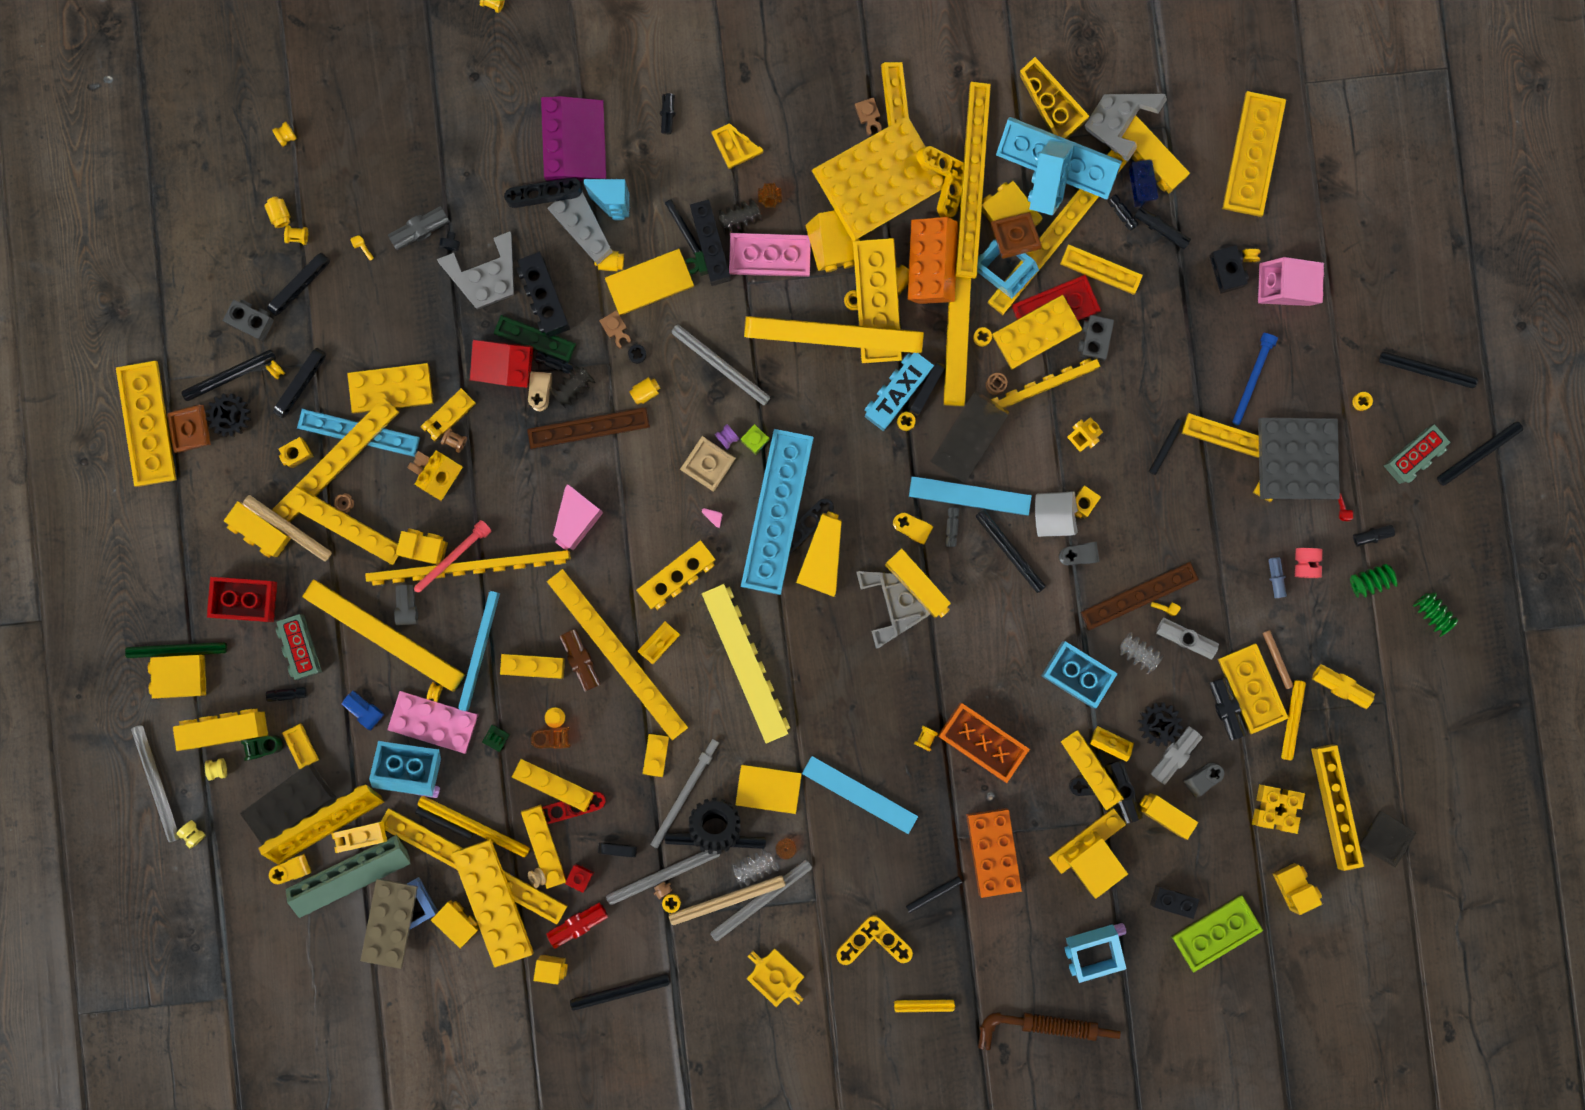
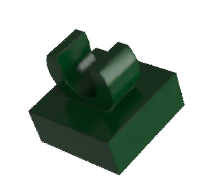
M702 251L694 253L696 259L688 258L686 260L687 264H695V268L689 270V274H696L698 270L700 276L708 274Z
M492 724L482 743L501 752L510 734Z

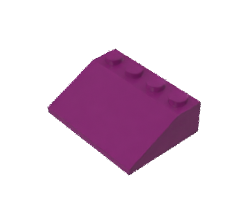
M562 96L541 97L543 165L546 182L566 178H576L579 181H584V179H606L604 101Z

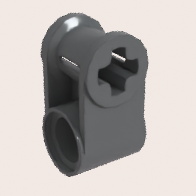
M1097 542L1084 543L1062 549L1059 553L1060 562L1068 566L1100 562ZM1070 553L1073 554L1074 557L1069 559L1066 558L1065 555Z
M1208 763L1198 771L1187 776L1183 782L1193 796L1198 798L1223 779L1224 770L1215 763ZM1212 768L1215 769V770H1217V771L1215 772V774H1216L1215 777H1213V776L1210 775V774H1211V771H1210V770H1211Z

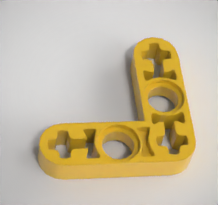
M932 146L922 147L917 152L918 162L945 176L937 205V212L940 217H954L961 198L964 163ZM941 158L945 161V167L943 169L940 167L939 164ZM951 184L955 188L954 195H951L949 191Z
M875 915L866 918L838 948L836 953L839 963L843 965L851 964L875 939L900 963L909 962L913 956L910 946ZM877 920L879 928L877 930L871 929L869 934L872 936L869 938L861 929L864 927L867 930L870 927L869 921L875 922ZM889 933L894 936V942L891 945L884 944L882 939L885 934ZM858 934L863 935L866 939L865 943L861 946L854 943V937ZM898 941H900L901 944L898 946L902 950L908 949V957L905 958L903 956L899 958V951L895 948L894 952H892L890 949L894 948ZM850 942L853 948L858 951L855 953L852 950L849 953L851 958L849 960L847 958L842 960L841 951L847 952L850 949V946L847 944Z

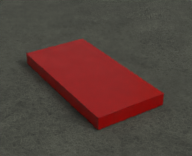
M1086 274L1011 305L1017 320L1061 295L1066 299L1078 321L1101 312Z

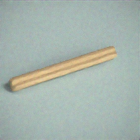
M248 495L243 501L245 507L321 560L326 562L331 556L332 552L251 495Z

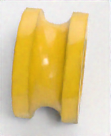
M1242 250V254H1244L1243 262H1259L1260 257L1258 255L1261 253V250Z
M985 327L978 328L973 335L975 344L980 347L987 346L992 339L991 331ZM978 333L987 334V341L978 340Z
M274 360L271 361V365L265 366L277 380L281 374H285L283 369Z
M1367 392L1358 393L1352 400L1354 408L1359 411L1367 410L1373 403L1372 396ZM1365 397L1367 400L1365 401V403H1367V405H1359L1358 402L1360 400H1358V398Z
M909 412L901 413L897 419L898 427L903 431L911 430L915 425L914 415ZM904 416L907 419L911 418V425H902L901 422L903 421V419L901 418Z
M432 682L428 690L427 700L434 699V702H438L443 686L441 684L437 686L435 682Z
M672 893L666 895L662 901L663 909L668 913L676 912L681 905L680 898ZM668 898H673V901H677V906L674 905L673 909L666 905V901H669Z

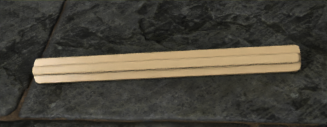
M777 876L669 914L670 923L676 925L785 887V880L782 876Z

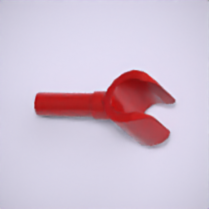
M1340 493V499H1338L1340 506L1339 519L1341 521H1351L1353 519V511L1346 510L1342 494Z

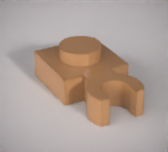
M874 97L855 103L860 123H867V135L871 136V127H876L878 132H880L882 129L881 124L876 121V119L880 118V114Z
M617 310L599 320L609 338L616 337L615 343L619 349L622 348L620 344L621 339L624 338L629 344L631 343L630 337L623 333L627 327Z

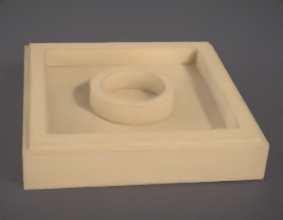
M702 436L680 470L714 492L736 458Z

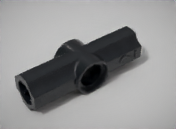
M1227 677L1210 682L1209 685L1216 701V712L1220 720L1223 721L1229 740L1232 741L1246 736V729L1240 716L1241 709L1237 699L1233 697Z
M1123 760L1105 765L1108 775L1117 789L1120 791L1123 786L1129 789L1128 795L1119 802L1125 823H1133L1142 819L1143 816L1135 797V790L1131 785Z

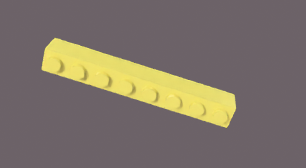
M722 584L702 593L765 743L787 735V730L790 729L786 717L782 719L779 713L782 707L778 698L773 699L771 694L774 691L770 680L766 681L763 673H766L762 661L758 662L755 657L758 651L754 642L749 643L747 636L750 633L746 624L742 625L739 617H742L738 605L734 606L731 601L734 595L730 586L726 588Z

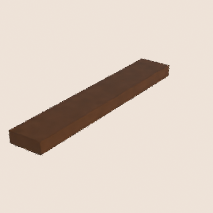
M645 407L527 429L530 449L532 450L650 428L647 408Z
M1188 562L1080 612L1089 631L1192 584L1199 579L1191 562Z

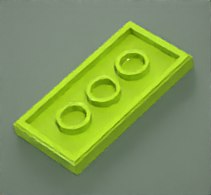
M1239 895L1171 937L1194 973L1261 933L1263 929L1244 897Z

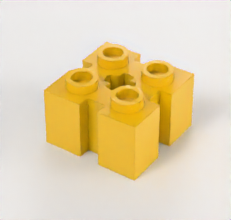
M408 528L407 532L401 531L396 555L438 565L444 560L448 542L443 541V537L428 533L426 537L423 536V532Z
M1259 784L1256 800L1261 801L1260 809L1255 808L1252 825L1274 829V824H1276L1277 830L1298 834L1300 817H1296L1297 809L1302 810L1305 793L1283 789L1282 794H1280V788ZM1280 806L1282 809L1278 813L1275 811V808Z

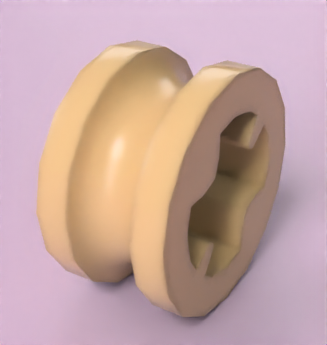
M539 867L534 871L528 872V879L534 888H538L539 884H546L545 875Z

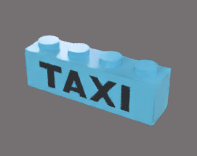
M908 353L901 362L904 365L900 371L896 369L889 377L892 380L889 385H883L878 391L877 395L879 398L875 403L871 401L865 408L867 412L865 418L882 431H885L934 367L933 364L918 353H913L912 355Z

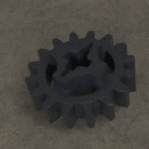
M224 393L222 394V399L214 397L216 402H209L212 408L211 410H206L210 414V417H207L206 420L212 422L209 428H216L214 433L219 435L222 432L223 437H227L228 433L231 437H235V432L242 434L241 428H248L245 422L251 421V418L247 417L251 410L245 409L248 403L242 402L243 398L240 396L235 399V395L230 393L229 398ZM232 402L236 405H232L231 407H229L228 405H226V403ZM226 411L231 412L229 414L231 420L226 418L228 416ZM229 424L232 428H222L221 426Z
M1162 702L1160 707H1158L1157 703H1153L1152 709L1146 706L1147 713H1140L1143 720L1137 721L1142 724L1138 731H1144L1141 737H1148L1147 743L1149 744L1155 741V746L1158 747L1161 742L1163 746H1168V740L1174 743L1173 737H1180L1177 730L1183 729L1182 726L1178 725L1182 718L1176 717L1179 711L1172 712L1173 706L1169 705L1165 708L1166 705ZM1161 711L1168 713L1171 718L1164 717ZM1152 714L1153 718L1151 722L1147 723L1148 718ZM1159 720L1163 722H1168L1162 725L1161 728L1152 727L1158 724ZM1170 726H1173L1171 733L1168 735ZM1149 731H1155L1159 738L1152 736Z

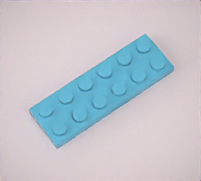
M1012 117L1008 118L996 156L1037 171L1038 165L1035 164L1036 155L1038 152H1041L1043 145H1046L1050 139L1072 144L1074 147L1066 184L1104 199L1109 198L1122 161Z

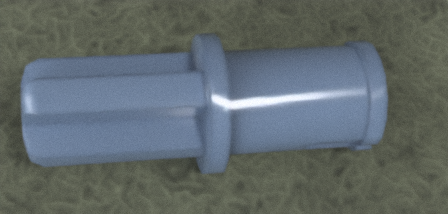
M1280 557L1270 558L1268 560L1271 574L1269 580H1272L1274 598L1286 597L1284 582L1286 576H1283Z

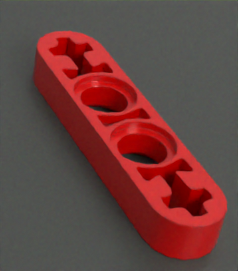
M593 792L598 798H602V801L599 803V806L590 804V809L586 810V812H574L571 805L562 801L543 806L542 809L544 814L546 813L544 809H548V816L551 821H547V824L597 811L604 807L606 797L602 792ZM559 806L562 808L563 815L560 818L552 815L553 807Z

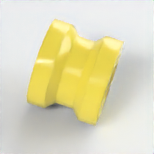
M224 758L214 762L212 760L205 762V773L209 781L214 780L216 777L221 779L227 777V766Z

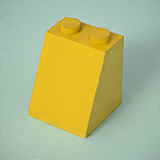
M835 210L818 213L805 225L818 271L832 272L837 270V267L844 266V269L855 266L853 241Z

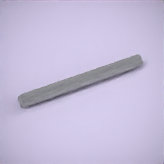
M676 325L672 329V334L759 403L762 405L768 403L770 400L769 395L684 328Z
M142 725L135 726L131 731L168 842L177 841L180 839L176 834L178 830Z
M708 850L700 852L606 896L607 901L610 905H613L717 858L720 854H717V851H713V854H708Z
M804 860L783 876L785 887L757 896L711 931L713 939L719 941L812 869L811 864Z

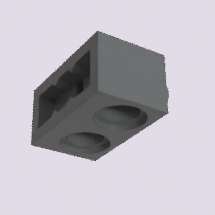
M233 299L223 322L264 342L274 322L269 317L270 313L261 308L258 311L252 309V304L241 299L238 302ZM240 310H244V316L241 319H237V313ZM262 319V325L259 328H255V321Z
M1093 315L1084 320L1082 325V332H1085L1084 339H1080L1078 351L1081 352L1080 358L1097 359L1100 362L1106 360L1114 320ZM1092 325H1100L1102 328L1101 333H1095ZM1090 343L1097 346L1098 351L1096 353L1089 351L1088 345Z

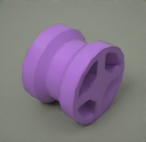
M728 424L724 426L721 432L715 433L717 439L727 450L733 442L740 440Z

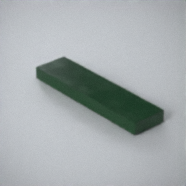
M503 315L500 316L494 331V335L521 345L534 346V350L559 358L565 362H570L576 347V343L558 336L548 338L545 333L541 334L539 329Z

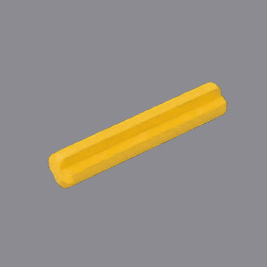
M896 1000L894 1002L895 1012H953L955 1010L954 1000Z

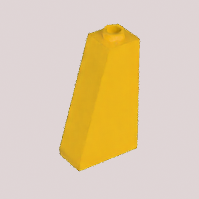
M828 511L827 514L822 513L796 583L834 597L837 591L842 520L838 518V514Z
M902 548L885 564L892 574L934 618L938 615L942 618L950 610L948 606L951 603Z

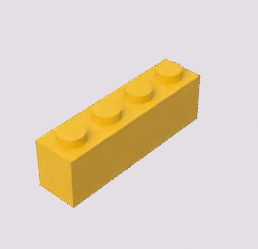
M1135 115L1122 138L1136 142L1137 148L1131 158L1135 162H1140L1144 167V172L1149 177L1153 176L1157 181L1158 187L1169 194L1188 177L1190 172Z

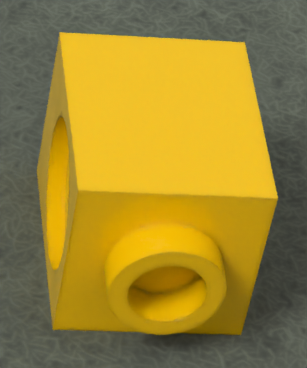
M301 437L279 448L281 462L284 466L287 465L290 468H294L314 457L306 441ZM298 449V456L292 459L290 457L291 451Z
M1085 485L1081 487L1075 496L1078 509L1075 516L1080 519L1081 517H1088L1101 496ZM1081 498L1088 501L1087 509H1082L1079 506L1078 502Z

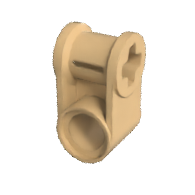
M535 371L530 373L528 402L535 411H544L549 405L552 373ZM538 397H540L543 401H540L537 405L534 400H538Z

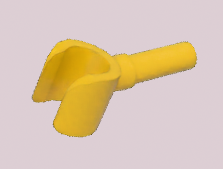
M361 236L351 238L354 248L361 246L370 261L374 259Z
M1155 602L1151 603V607L1161 609L1170 616H1176L1181 609L1180 606L1173 602L1169 607Z

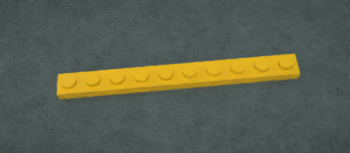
M971 82L969 85L955 277L975 279L977 276L991 84Z
M1113 150L1107 154L1122 161L1119 173L1128 161L1124 160L1122 155L1118 152L1115 153ZM1079 189L1039 238L1041 249L1027 253L1029 257L1035 260L1039 270L1099 196ZM1022 260L1011 272V274L1007 277V279L1020 267V265L1023 263ZM1034 276L1012 299L998 289L987 303L1004 315Z
M570 551L453 563L435 579L445 578V574L453 573V576H464L466 571H473V574L486 573L485 569L492 568L494 572L506 571L505 567L513 566L514 569H524L527 564H534V567L546 566V562L553 561L554 565L566 564V560H571ZM437 565L366 573V582H372V586L384 585V581L392 580L393 583H403L405 578L421 581Z
M562 569L550 578L547 583L671 740H674L688 729V726L567 573Z
M387 809L381 820L383 821L385 831L395 836L397 835L405 842L457 870L452 853L463 849L462 847L393 809ZM503 870L516 903L556 925L559 923L568 907L567 905Z

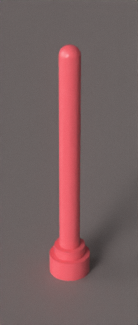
M480 520L474 525L473 533L416 584L414 590L418 593L421 592L478 538L487 537L492 532L490 527Z

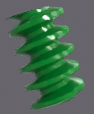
M1382 564L1381 568L1377 566L1373 570L1368 569L1366 572H1359L1358 576L1353 574L1350 577L1351 587L1357 598H1359V593L1364 598L1367 597L1368 590L1371 595H1374V588L1382 592V585L1387 590L1390 589V583L1394 587L1398 586L1395 571L1387 564Z
M1435 592L1426 593L1412 606H1421L1418 613L1426 612L1423 619L1431 618L1428 625L1436 624L1433 631L1441 630L1442 632L1439 635L1441 637L1454 628L1458 618H1451L1453 615L1452 611L1446 612L1448 607L1441 605V599H1435L1437 596Z

